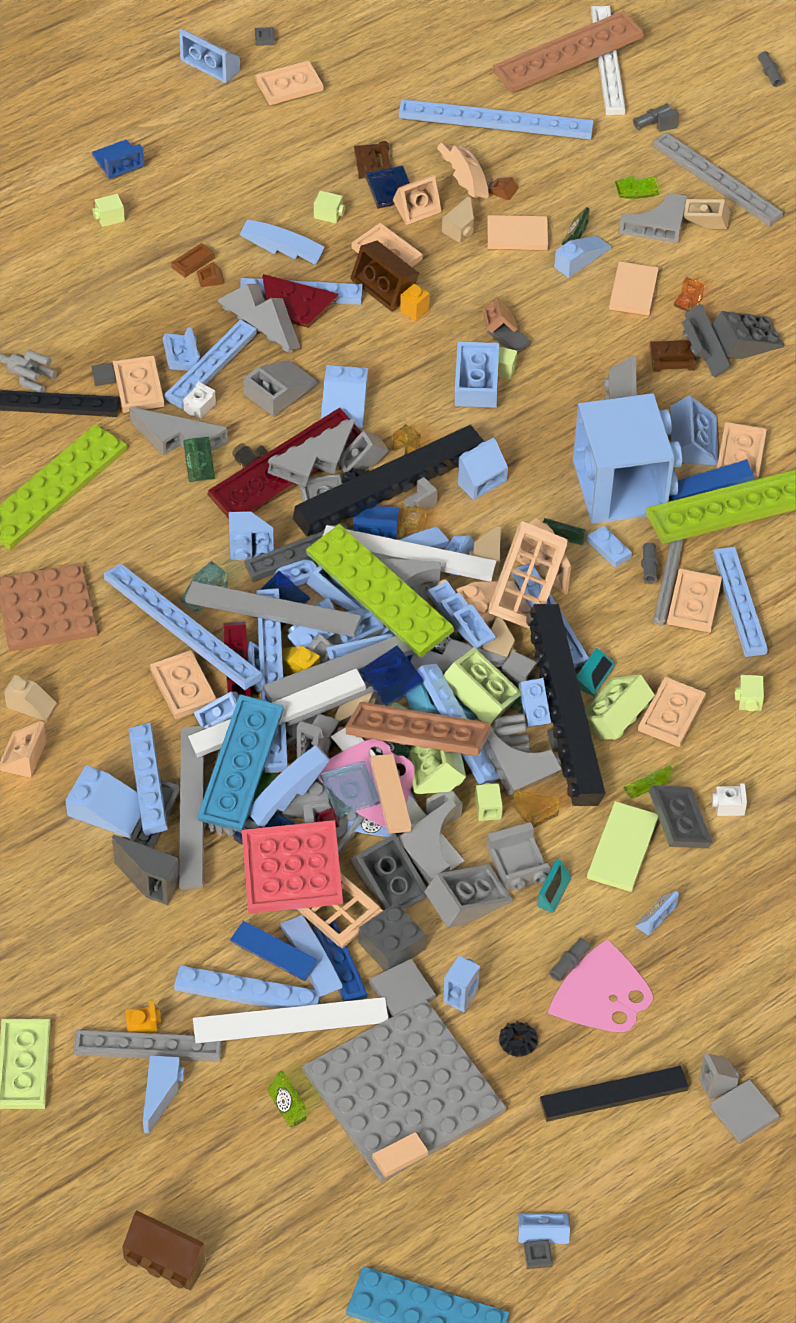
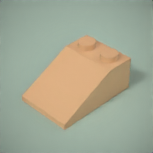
M537 518L529 523L554 534L553 530L546 523H542ZM524 536L519 549L534 555L538 541ZM542 543L538 557L552 562L556 548ZM565 553L552 585L564 595L568 593L571 569ZM517 554L516 560L521 564L531 563V559ZM535 561V569L540 577L545 580L550 567Z
M498 581L474 582L456 589L455 593L459 592L468 605L472 604L491 630L497 616L489 614L488 608ZM514 581L507 582L506 586L519 590ZM504 591L500 604L514 609L518 596ZM522 598L518 611L527 614L530 612L531 607L525 598ZM503 619L506 625L512 623Z

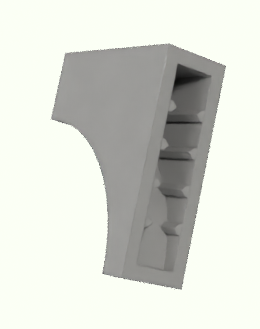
M667 193L665 200L651 211L641 214H622L619 234L678 243L687 196Z
M378 558L410 588L426 582H439L441 562Z
M318 714L312 725L300 721L297 726V759L315 745L319 746L328 757L335 744L331 736L338 732L339 720Z
M492 728L483 746L509 797L555 777L562 770L559 757L556 754L554 755L551 749L539 753L516 750L501 741Z
M451 799L411 828V832H404L398 837L416 871L428 885L437 873L450 871V865L441 851L439 839L447 822L456 814V804Z

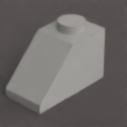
M363 430L343 452L339 465L344 472L350 471L351 468L358 469L359 467L364 470L375 466L389 450L379 436Z
M712 1054L704 1055L699 1080L709 1100L722 1096L736 1088L740 1076L735 1066L732 1067L729 1059Z

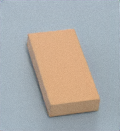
M414 1132L373 1153L372 1159L383 1176L387 1177L428 1156V1150L417 1133Z

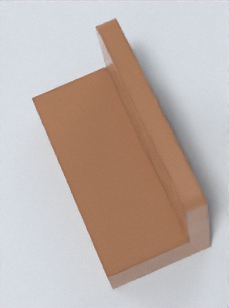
M497 296L482 309L486 329L491 333L503 323L513 332L518 330L514 312Z

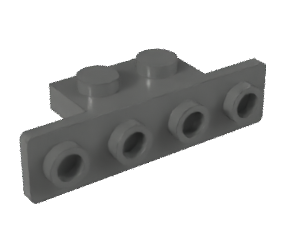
M698 304L685 313L686 320L682 322L685 329L683 333L692 344L690 348L696 357L700 356L706 361L712 376L716 378L730 369L731 364L704 306Z

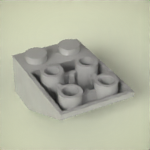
M290 360L260 366L244 377V395L274 417L316 386L318 381Z

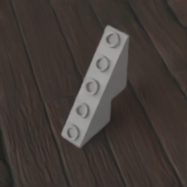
M246 284L218 299V302L223 305V309L237 314L239 320L250 323L258 332L266 334L268 340L282 345L281 348L286 352L293 353L294 350L301 349L283 298H270L265 301L259 284Z
M129 408L130 422L162 455L169 453L179 446L188 454L194 450H201L207 455L228 443L227 428L224 426L143 410L141 408Z
M346 419L339 426L333 429L328 428L321 435L315 438L310 437L303 444L289 448L284 454L271 457L268 461V473L306 487L314 467L334 474L352 432L355 419Z
M450 639L443 655L429 651L420 658L414 653L408 665L411 670V676L402 679L401 692H405L404 688L417 673L416 670L422 665L437 664L444 675L456 660L474 648V646ZM477 648L502 673V666L506 662V657Z

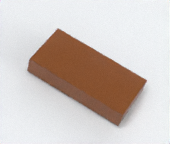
M201 243L172 261L171 266L186 278L215 259V253Z

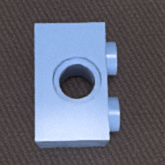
M543 678L520 682L518 685L526 728L550 724L551 720Z
M458 956L444 978L443 1002L465 1012L478 992L480 966L471 959Z

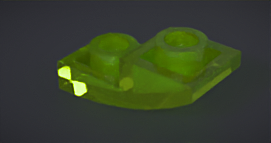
M634 176L615 181L619 198L640 199L659 195L654 176L635 181Z

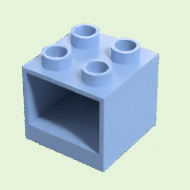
M654 393L578 403L572 460L592 524L646 517L647 507L666 503L669 500V496L678 494V481L673 468L682 466L681 448L678 441L669 442L667 435H670L672 430L670 414L667 409H658Z

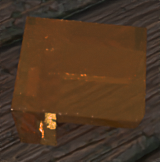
M686 277L682 284L681 294L675 300L674 306L686 312L697 306L703 299L704 284Z

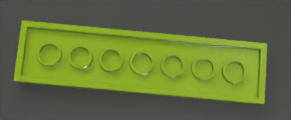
M94 424L0 504V544L9 550L13 549L127 450V444L97 424Z
M796 470L647 507L645 514L662 544L794 511L796 510Z
M340 524L306 549L307 555L420 658L454 632L453 625Z

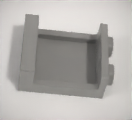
M531 822L487 834L486 848L507 891L519 890L524 886L534 883H543L550 872L551 867L549 863L545 864L534 840V828Z

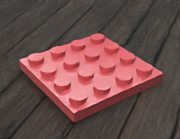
M335 820L242 830L249 914L343 904Z

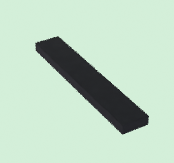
M0 390V411L105 417L118 416L120 400L117 396Z
M677 1066L540 1096V1104L546 1122L685 1092L688 1091V1084L682 1067Z

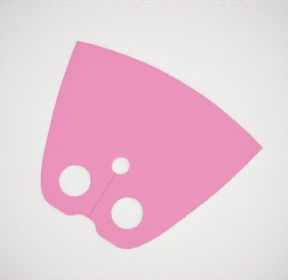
M370 739L330 758V761L317 778L334 796L349 808L368 820L386 828L370 764L369 749L379 747L382 749L383 755L393 754L395 763H401L405 766L406 773L403 776H399L406 803L412 787L415 770L411 761L404 756H397L392 753L390 746L385 742Z
M606 940L588 953L579 962V965L568 974L558 989L548 1013L593 1028L612 1032H626L636 1023L637 1013L647 1009L651 1004L653 995L647 983L632 964L611 942ZM638 990L643 993L644 999L640 1003H633L629 1000V993ZM612 994L617 996V1000L614 1002L609 1000V996ZM616 1011L624 1012L627 1015V1021L623 1024L615 1023L612 1020L613 1013Z

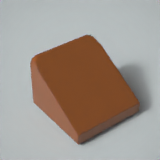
M513 177L497 178L488 192L505 200H510L518 190V187Z
M214 262L197 271L201 287L224 284L222 271Z

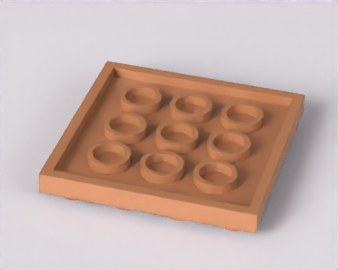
M81 563L0 577V609L9 652L97 636Z

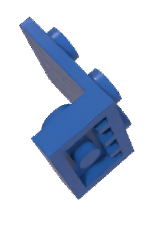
M126 139L92 152V156L109 179L144 166L143 147L140 144L132 147Z
M375 506L374 508L361 511L354 517L353 531L397 540L399 508Z

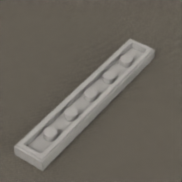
M76 1030L74 1055L143 1059H150V1056L180 1057V1060L207 1062H220L222 1041L196 1043L195 1035Z

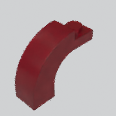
M246 621L223 623L224 644L248 662ZM226 676L227 693L232 691L237 692L238 695L251 697L250 687L244 690Z

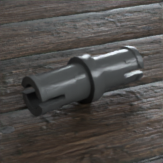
M767 51L761 52L757 58L763 67L764 74L769 77L774 87L780 86L784 80L778 72L777 64L772 61Z
M668 103L656 109H649L647 113L634 118L633 124L637 130L649 124H656L658 122V113L671 111L672 109Z
M648 542L642 546L643 558L641 566L644 573L643 581L652 584L657 581L656 568L658 567V559L656 558V545Z
M579 938L568 952L565 951L561 955L559 962L549 970L550 976L560 982L572 968H576L579 965L578 961L591 949L589 943Z

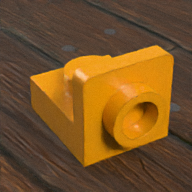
M154 1000L149 1001V1007L125 1010L128 1032H157L156 1023H161L160 1008L154 1007Z

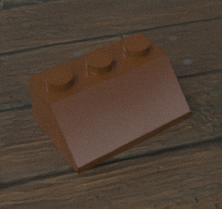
M376 240L360 246L350 279L356 284H362V289L393 312L401 304V294L410 286L416 284L419 272Z
M136 1210L122 1246L123 1257L126 1262L132 1266L138 1267L139 1265L147 1269L154 1277H163L169 1280L177 1288H186L191 1291L205 1267L204 1243Z

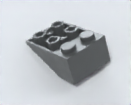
M721 311L712 323L728 358L744 359L785 346L779 333L773 327L771 320L766 316Z
M113 834L114 863L146 898L168 905L179 886L178 858L171 853L161 852L149 845H141L127 837H119Z

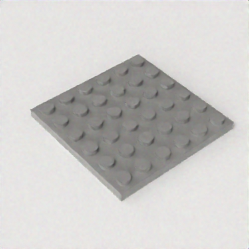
M426 999L302 1066L305 1076L381 1183L413 1164L384 1177L372 1159L373 1153L416 1132L427 1148L429 1156L506 1112L505 1105Z

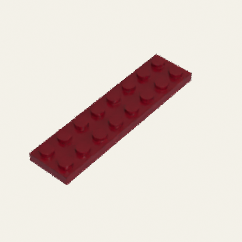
M339 407L208 490L207 495L228 519L229 512L254 513L298 485L268 473V461L271 457L275 455L280 456L289 448L303 444L308 438H315L326 429H333L339 426L342 421L351 419ZM355 424L344 451L361 434L360 429ZM314 467L310 476H312L321 469Z

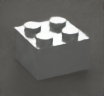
M394 903L359 927L358 943L384 971L412 959L425 950L426 934L397 903Z

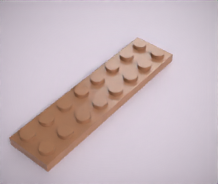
M623 10L493 65V72L508 90L514 93L643 38V31Z

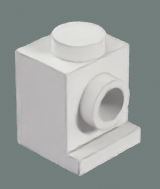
M198 381L196 387L183 399L184 411L201 420L216 405L215 390Z
M745 784L716 787V793H712L711 801L712 807H716L717 816L745 815L747 805Z

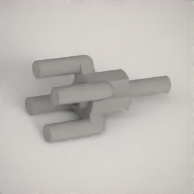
M27 350L25 356L17 353L16 355L12 354L10 357L0 353V362L7 365V371L19 376V384L32 391L45 392V387L30 381V379L38 381L39 374L55 379L57 376L56 371L35 363L36 361L46 366L51 364V358Z
M524 714L500 717L494 720V727L491 728L501 741L516 750L530 752L528 734L509 736L526 732Z

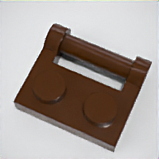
M381 141L378 144L354 146L359 179L389 177L393 175L394 170L393 166L390 165L388 153L390 147L387 141ZM375 154H381L382 167L377 168Z
M689 340L651 341L649 348L653 372H660V370L664 369L695 370V358L690 348L692 346Z

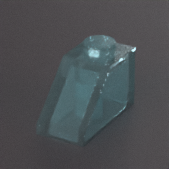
M213 561L200 569L192 579L193 582L228 588L227 572ZM191 581L181 598V602L197 614L204 606L186 603L185 600L192 583Z

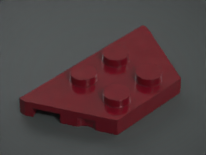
M266 274L262 276L266 301L270 298H283L292 324L309 328L317 317L326 312V308L333 301L336 302L338 300V293Z

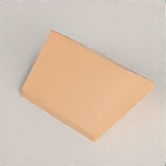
M435 175L398 188L393 201L406 225L441 212Z
M42 721L12 733L0 761L1 771L32 778L46 744L45 726Z

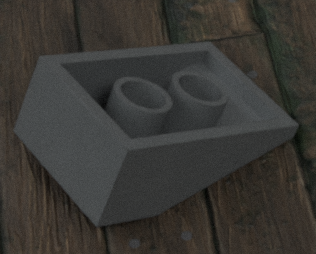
M396 834L391 835L350 859L361 881L383 910L394 903H397L405 910L427 897L424 892L426 886Z

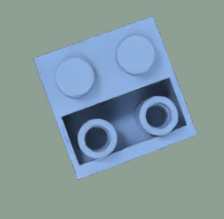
M494 438L480 443L476 448L463 453L459 457L458 485L473 500L507 481L508 466Z
M229 512L230 560H248L274 550L272 526L252 512Z

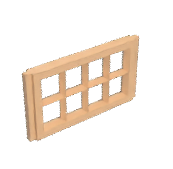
M521 521L494 591L488 613L530 629V626L526 623L527 614L518 611L521 600L525 598L537 604H546L568 540ZM524 536L538 541L534 555L519 549ZM542 543L556 548L552 562L538 557ZM517 554L531 559L527 573L513 568ZM535 561L550 567L545 580L531 575ZM511 572L525 578L521 591L506 586ZM529 580L543 585L539 598L524 593ZM504 591L518 596L514 609L500 604Z
M340 873L342 889L344 888L353 896L349 902L343 907L332 905L337 912L326 921L314 913L321 906L297 910L335 944L343 948L358 936L361 925L383 910ZM358 900L368 910L355 920L345 911ZM342 914L351 924L338 934L329 924Z

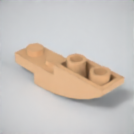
M440 142L437 149L443 154V159L453 164L452 167L455 169L453 176L458 180V184L466 188L468 194L472 197L487 199L489 196L488 186L482 168L469 149Z

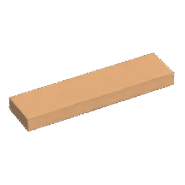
M394 755L371 756L370 764L388 834L411 832L412 826Z

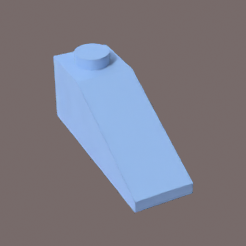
M598 236L570 240L556 250L554 268L569 278L609 251L611 246Z
M150 1056L143 1115L144 1133L151 1131L178 1092L179 1081H184V1067H180V1057Z

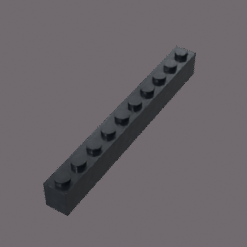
M470 424L295 505L293 520L307 537L320 533L326 528V525L335 526L344 519L355 517L361 511L374 508L378 503L391 500L402 492H408L417 486V481L423 477L429 481L436 476L444 475L453 468H459V457L485 441Z
M534 604L530 612L527 613L526 623L530 626L531 643L535 647V660L539 664L540 679L543 678L550 719L554 726L553 735L557 739L558 756L562 759V772L568 784L567 794L571 797L573 806H598L606 793L559 604Z

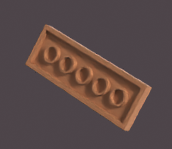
M359 702L345 728L347 735L443 750L444 752L461 753L468 756H479L491 732V723Z

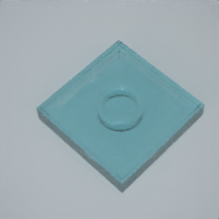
M364 761L321 773V780L336 816L380 804L377 790Z

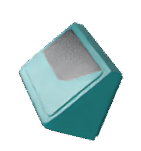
M595 648L577 675L580 690L592 696L596 695L615 666V663L598 648Z
M558 858L555 860L538 894V907L549 912H555L571 880L570 873Z

